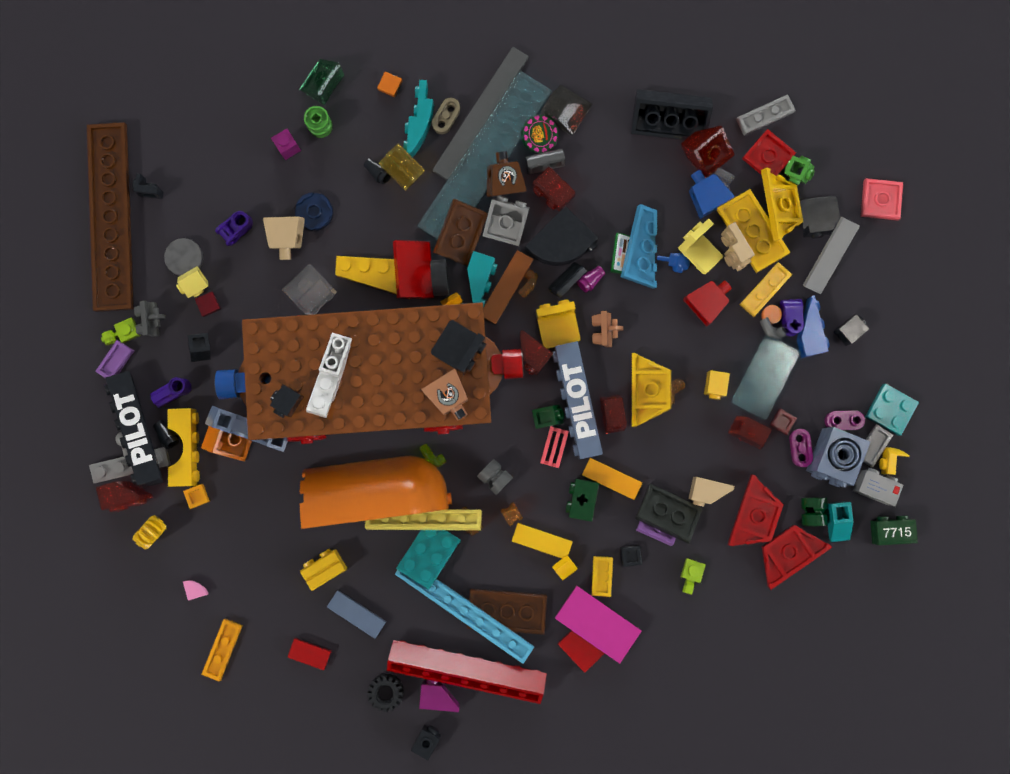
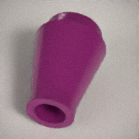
M597 266L595 269L585 273L577 281V284L584 292L592 291L605 275V272L600 266Z

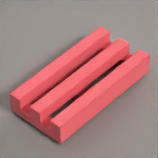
M550 426L541 464L559 468L569 431ZM553 431L557 432L549 461H545ZM560 433H562L564 435L557 457L556 463H552L557 448L558 440L560 437Z

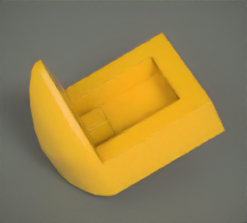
M886 447L879 463L881 474L896 475L897 456L909 457V455L899 449Z

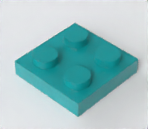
M885 383L882 384L865 417L901 436L919 402Z

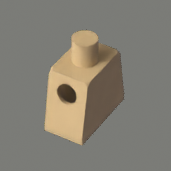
M263 218L269 248L279 249L280 260H291V249L301 248L305 218Z

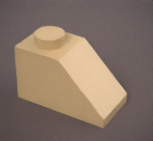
M693 477L688 499L693 500L694 505L704 507L705 503L712 504L733 491L735 486Z

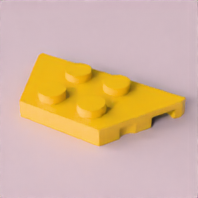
M764 168L761 170L772 236L773 241H778L803 222L799 194L796 184L787 181L781 175L775 176L770 173V168Z
M632 353V427H637L671 409V370L636 353Z

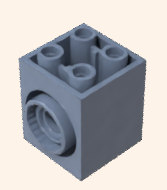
M835 427L822 428L813 451V461L806 471L812 473L811 477L815 479L829 480V484L840 488L841 486L846 488V486H854L870 441Z

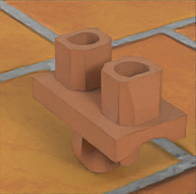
M601 311V314L592 316V325L594 327L601 326V333H593L592 335L593 344L612 347V338H618V331H623V326H618V319H612L611 321V313H607V311Z

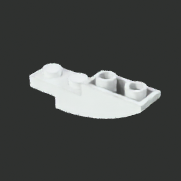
M335 333L331 334L306 412L327 418L331 403L334 401L339 388L352 338Z

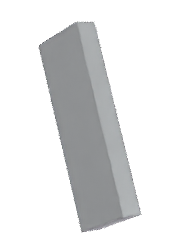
M787 94L737 117L736 121L745 136L795 113L796 110Z

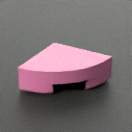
M193 580L183 582L188 600L208 595L207 589L200 583Z

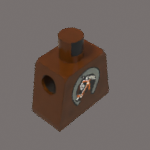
M507 151L496 152L497 164L487 166V197L526 192L525 182L518 161L508 162Z

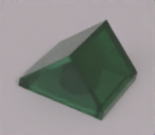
M319 59L300 90L325 105L344 76L341 65L337 62Z

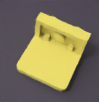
M710 219L704 223L700 221L683 237L685 241L678 247L683 255L702 274H707L723 258V255L703 235L714 224Z

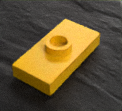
M593 556L592 596L611 597L613 557Z

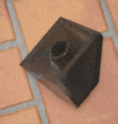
M560 85L548 98L542 108L541 115L550 117L557 127L573 136L591 108L592 103Z

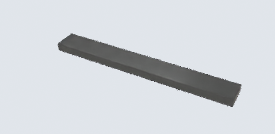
M515 47L511 48L432 171L449 182L527 62L528 55Z

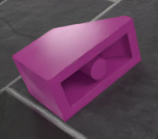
M428 679L422 682L419 709L459 712V702L443 683Z

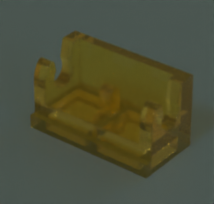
M399 143L379 162L381 167L405 191L425 172Z

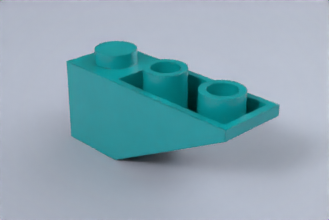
M475 251L472 253L467 268L473 303L483 302L484 307L486 300H483L485 292L488 293L492 282H489L491 275L495 274L498 264H495L494 257Z

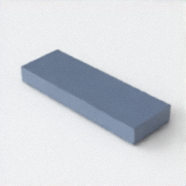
M339 590L336 591L327 605V608L374 639H376L387 622Z

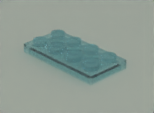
M765 335L731 402L767 420L801 352Z

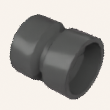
M495 459L477 475L484 484H489V489L495 495L513 478L506 470H501V465Z

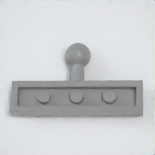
M119 432L116 435L115 440L116 443L122 447L120 438L123 436L122 432ZM164 447L154 449L159 468L171 465L167 449ZM122 448L124 457L89 465L93 483L128 476L133 473L132 467H128L125 456L128 455L126 448Z

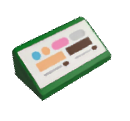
M621 233L615 234L610 272L621 274L630 236Z

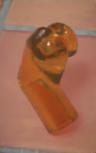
M529 270L525 274V278L528 281L518 291L523 298H526L535 288L538 275L533 270Z

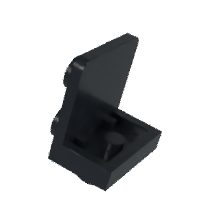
M828 196L801 200L804 238L811 237V239L823 237V235L831 236L840 220L837 197Z
M451 320L432 348L431 354L465 375L466 371L470 372L474 367L476 355H481L487 344L484 342L486 339L481 334H475L456 321Z

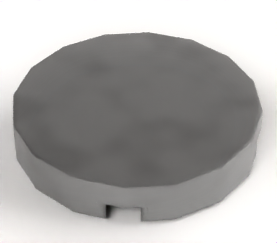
M186 238L176 239L171 242L164 254L167 268L179 276L196 266L200 269L204 260L203 252L199 245Z

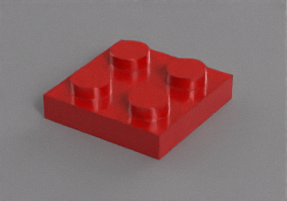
M767 129L742 159L759 174H761L762 169L770 168V173L777 176L796 152Z

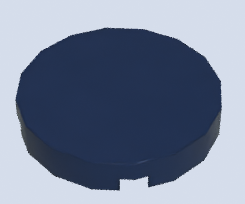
M308 193L297 201L295 216L305 218L304 228L311 231L320 230L331 222L333 207L329 199L324 195Z

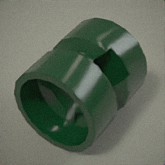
M801 498V509L805 511L802 514V525L828 526V514L825 513V510L828 509L827 498Z

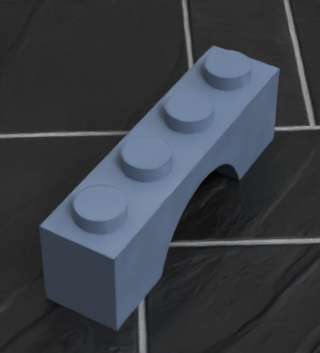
M215 406L211 407L205 422L206 425L248 439L246 417ZM287 438L251 440L284 452L288 442Z

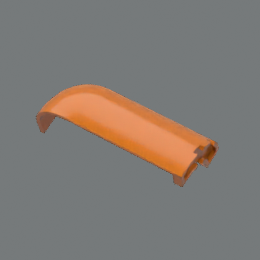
M400 456L308 468L303 470L302 478L305 477V479L300 481V494H304V502L300 503L301 529L449 509V504H452L451 493H447L446 483L441 472L431 462L417 456Z

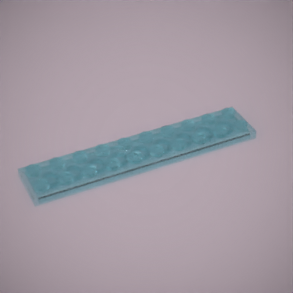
M522 71L518 73L418 224V228L438 240L453 199L462 201L475 208L487 192V166L497 164L495 153L507 151V157H510L521 140V129L528 118L539 113L552 90Z

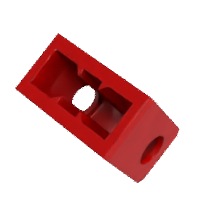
M725 280L718 286L713 281H710L688 294L683 300L707 327L728 304L729 299L725 294L732 288Z

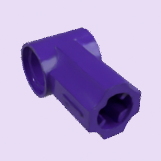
M172 378L168 384L150 394L151 400L158 408H161L178 397L187 395L191 391V383L184 378ZM179 382H182L183 388L178 391L177 385Z

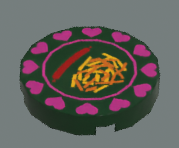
M535 115L528 118L521 129V139L524 146L530 151L544 153L556 145L558 129L550 117Z

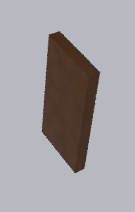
M470 589L469 601L511 631L545 634L547 595Z

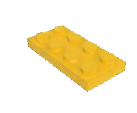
M751 189L717 208V212L726 226L736 222L755 254L750 259L752 261L750 264L756 273L790 254L782 239L773 241L770 219Z

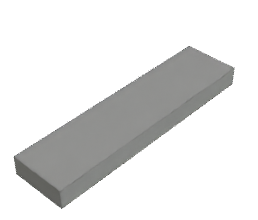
M840 218L803 284L804 287L819 294L823 292L860 225L846 218Z

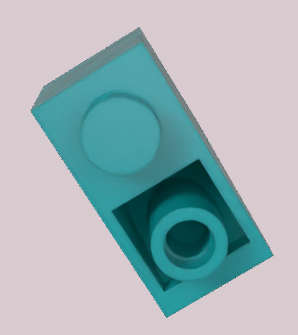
M851 502L827 503L828 509L825 511L828 514L830 542L850 540L854 522Z

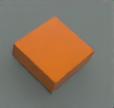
M384 72L377 89L395 97L402 83V78Z

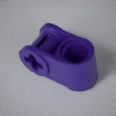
M237 211L225 222L221 223L215 232L223 237L227 246H232L252 228L253 220L245 212ZM245 217V223L243 225H239V220Z
M801 299L781 300L782 327L785 328L787 336H795L804 328L803 302Z

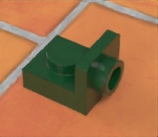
M560 405L532 410L536 429L564 423V412Z

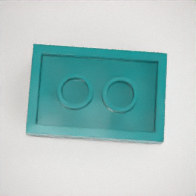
M421 530L396 569L430 590L461 540L446 530Z

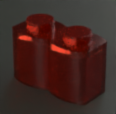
M550 167L533 181L534 193L539 197L543 196L547 200L546 204L552 210L556 209L560 212L575 197L576 192Z

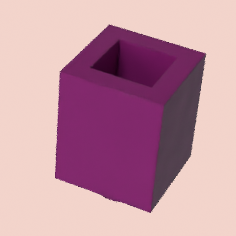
M288 129L271 138L285 160L301 151Z

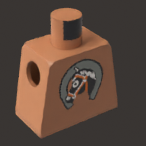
M455 368L421 389L443 415L452 412L457 421L468 415L462 404L468 401V398Z

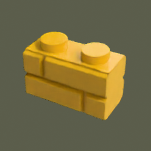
M329 548L319 554L321 558L317 561L311 559L303 564L304 569L300 570V573L311 591L347 570V566L336 549L331 551Z

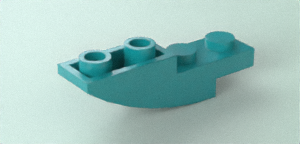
M419 80V86L415 87V98H418V104H414V116H409V122H405V134H408L407 141H404L403 151L406 152L408 159H412L422 146L433 118L434 101L433 99H427V80Z

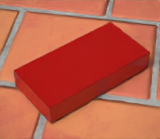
M294 638L288 658L325 670L331 650Z

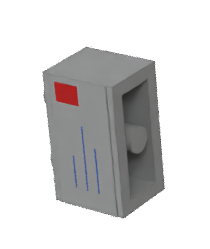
M875 469L861 470L853 492L887 506H896L903 484L898 483V479L895 477L879 475L880 472Z

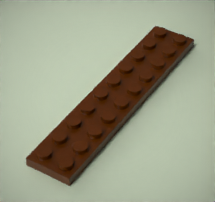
M124 122L87 125L93 311L133 310L127 124Z

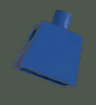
M698 170L691 175L695 185L691 187L689 194L700 219L735 197L716 174L705 178L702 171Z

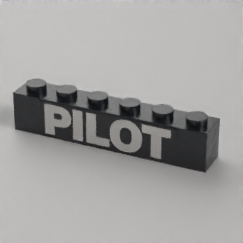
M126 371L105 377L107 384L104 385L105 391L112 398V402H109L112 413L117 415V419L114 420L118 431L121 430L123 436L120 438L122 448H126L128 453L125 456L126 463L133 470V473L130 474L133 485H137L141 490L163 483L162 474L131 373Z

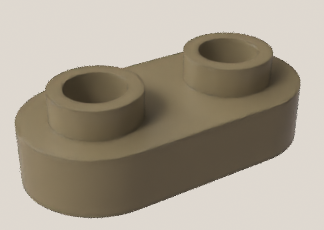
M445 99L432 120V127L436 133L446 134L460 113V104L456 99ZM453 107L454 111L449 112L448 108ZM440 123L445 124L443 128H440L438 125Z

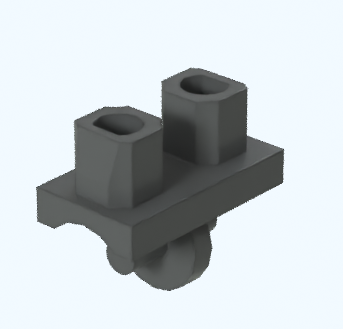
M140 301V305L134 307V314L136 317H141L142 324H137L136 333L143 336H160V320H165V315L159 314L156 302Z

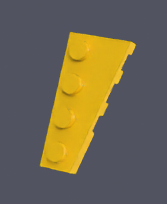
M336 256V276L397 294L394 259Z

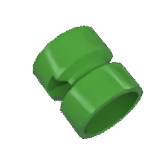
M312 106L306 110L304 122L310 133L317 138L327 137L331 133L333 125L327 111L320 106Z

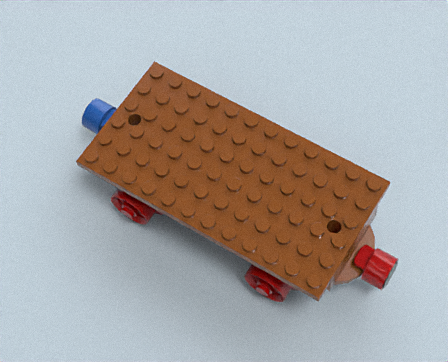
M482 302L242 320L244 360L239 372L237 369L216 371L214 385L219 400L242 398L247 407L248 440L287 438V441H301V444H313V440L326 439V435L416 428H424V432L438 431V434H449V430L463 429V425L491 423L490 395L498 388L502 375H504V379L523 378L524 370L521 349L502 350L501 354L495 343L485 336ZM451 320L456 321L475 334H481L486 339L484 343L487 344L481 355L477 354L474 358L476 363L470 372L466 371L464 375L457 371L468 401L462 404L468 415L459 421L456 420L452 412L443 415L421 390L454 369L431 354L432 348ZM335 333L352 338L337 394L331 403L327 418L306 412V408L319 375V367L331 334ZM282 385H286L304 396L292 417L285 415L282 418L273 412L274 408L270 406L272 402L270 399L276 390L279 391Z

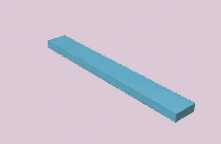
M396 571V576L522 664H524L534 649L532 644L438 579L435 580L430 590H428L400 571Z

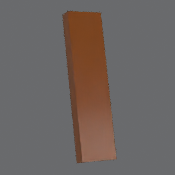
M518 250L516 251L483 308L484 319L495 325L497 324L534 261L533 258Z

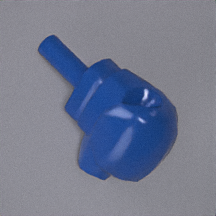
M670 253V257L657 256V260L669 262L668 266H671L676 273H682L683 270H687L690 266V260L683 253Z

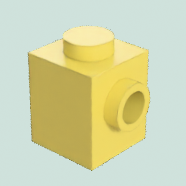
M196 266L179 276L177 279L178 284L176 285L182 295L186 294L190 298L191 296L197 297L204 292L203 289L208 287V281L199 267Z

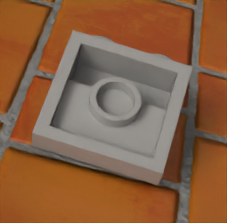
M497 195V198L491 200L483 236L519 246L530 207H526L527 203L516 200L515 203L508 202L507 197Z

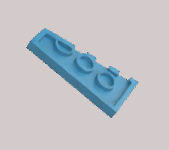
M642 204L638 205L621 277L654 289L657 288V281H655V272H657V264H655V253H657V245H655L657 210Z

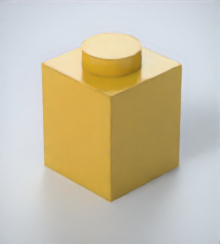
M708 371L704 394L709 395V399L720 400L721 397L727 396L730 373Z

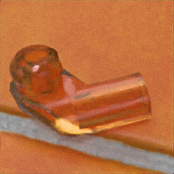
M675 379L671 382V405H675V394L685 388L683 380Z

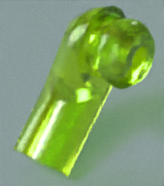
M424 444L419 448L426 461L434 466L442 467V464L446 463L445 457L442 454L436 457L428 444Z

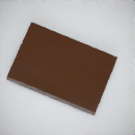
M453 199L433 253L468 267L488 213Z

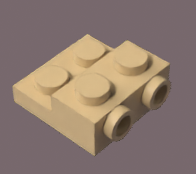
M736 222L728 225L721 233L723 244L729 247L724 253V259L729 267L732 266L733 270L736 269L738 272L752 262L750 259L755 254Z

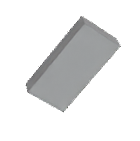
M875 425L866 440L870 441V445L863 462L870 467H874L893 434L879 425Z

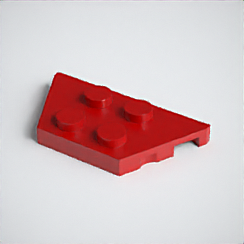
M755 475L750 476L727 544L729 546L772 541L784 504Z
M792 525L773 538L772 541L762 546L768 588L772 590L830 550L832 546L798 526Z

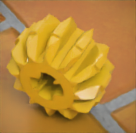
M155 515L151 516L133 535L132 540L139 547L148 549L165 531L167 525Z

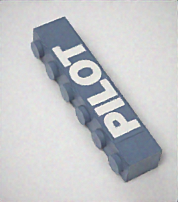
M578 341L557 345L554 348L555 351H552L554 363L557 362L559 370H556L558 381H562L563 385L560 393L562 400L566 399L567 403L564 411L566 419L570 418L571 426H568L570 437H574L575 445H572L574 455L578 456L579 459L602 455L603 452Z

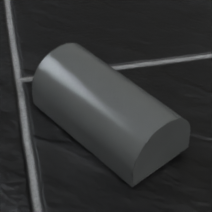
M563 149L525 157L528 174L564 167L565 155Z

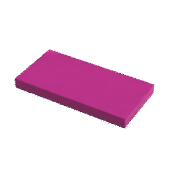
M577 585L555 616L556 620L619 664L642 632Z

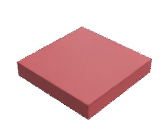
M865 178L863 182L861 217L900 220L903 182Z

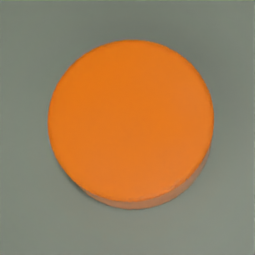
M769 305L763 309L761 316L762 319L768 317L771 324H775L780 321L782 312L778 306Z

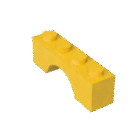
M168 409V429L175 431L183 442L181 458L174 465L168 467V487L197 486V482H199L200 474L197 470V463L199 462V452L197 451L199 433L196 432L199 414L196 413V409Z

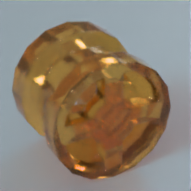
M514 502L508 508L500 510L509 526H512L516 520L523 519Z

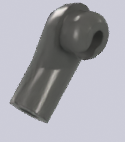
M768 317L759 321L768 337L780 340L786 336L785 328L773 327Z

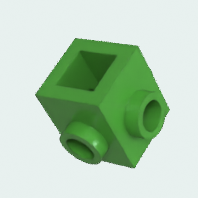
M792 156L786 165L784 174L790 178L789 181L799 185L800 182L806 184L808 180L810 181L815 170L809 158Z

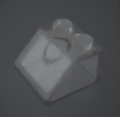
M311 264L306 266L282 289L306 315L318 313L320 308L337 293Z

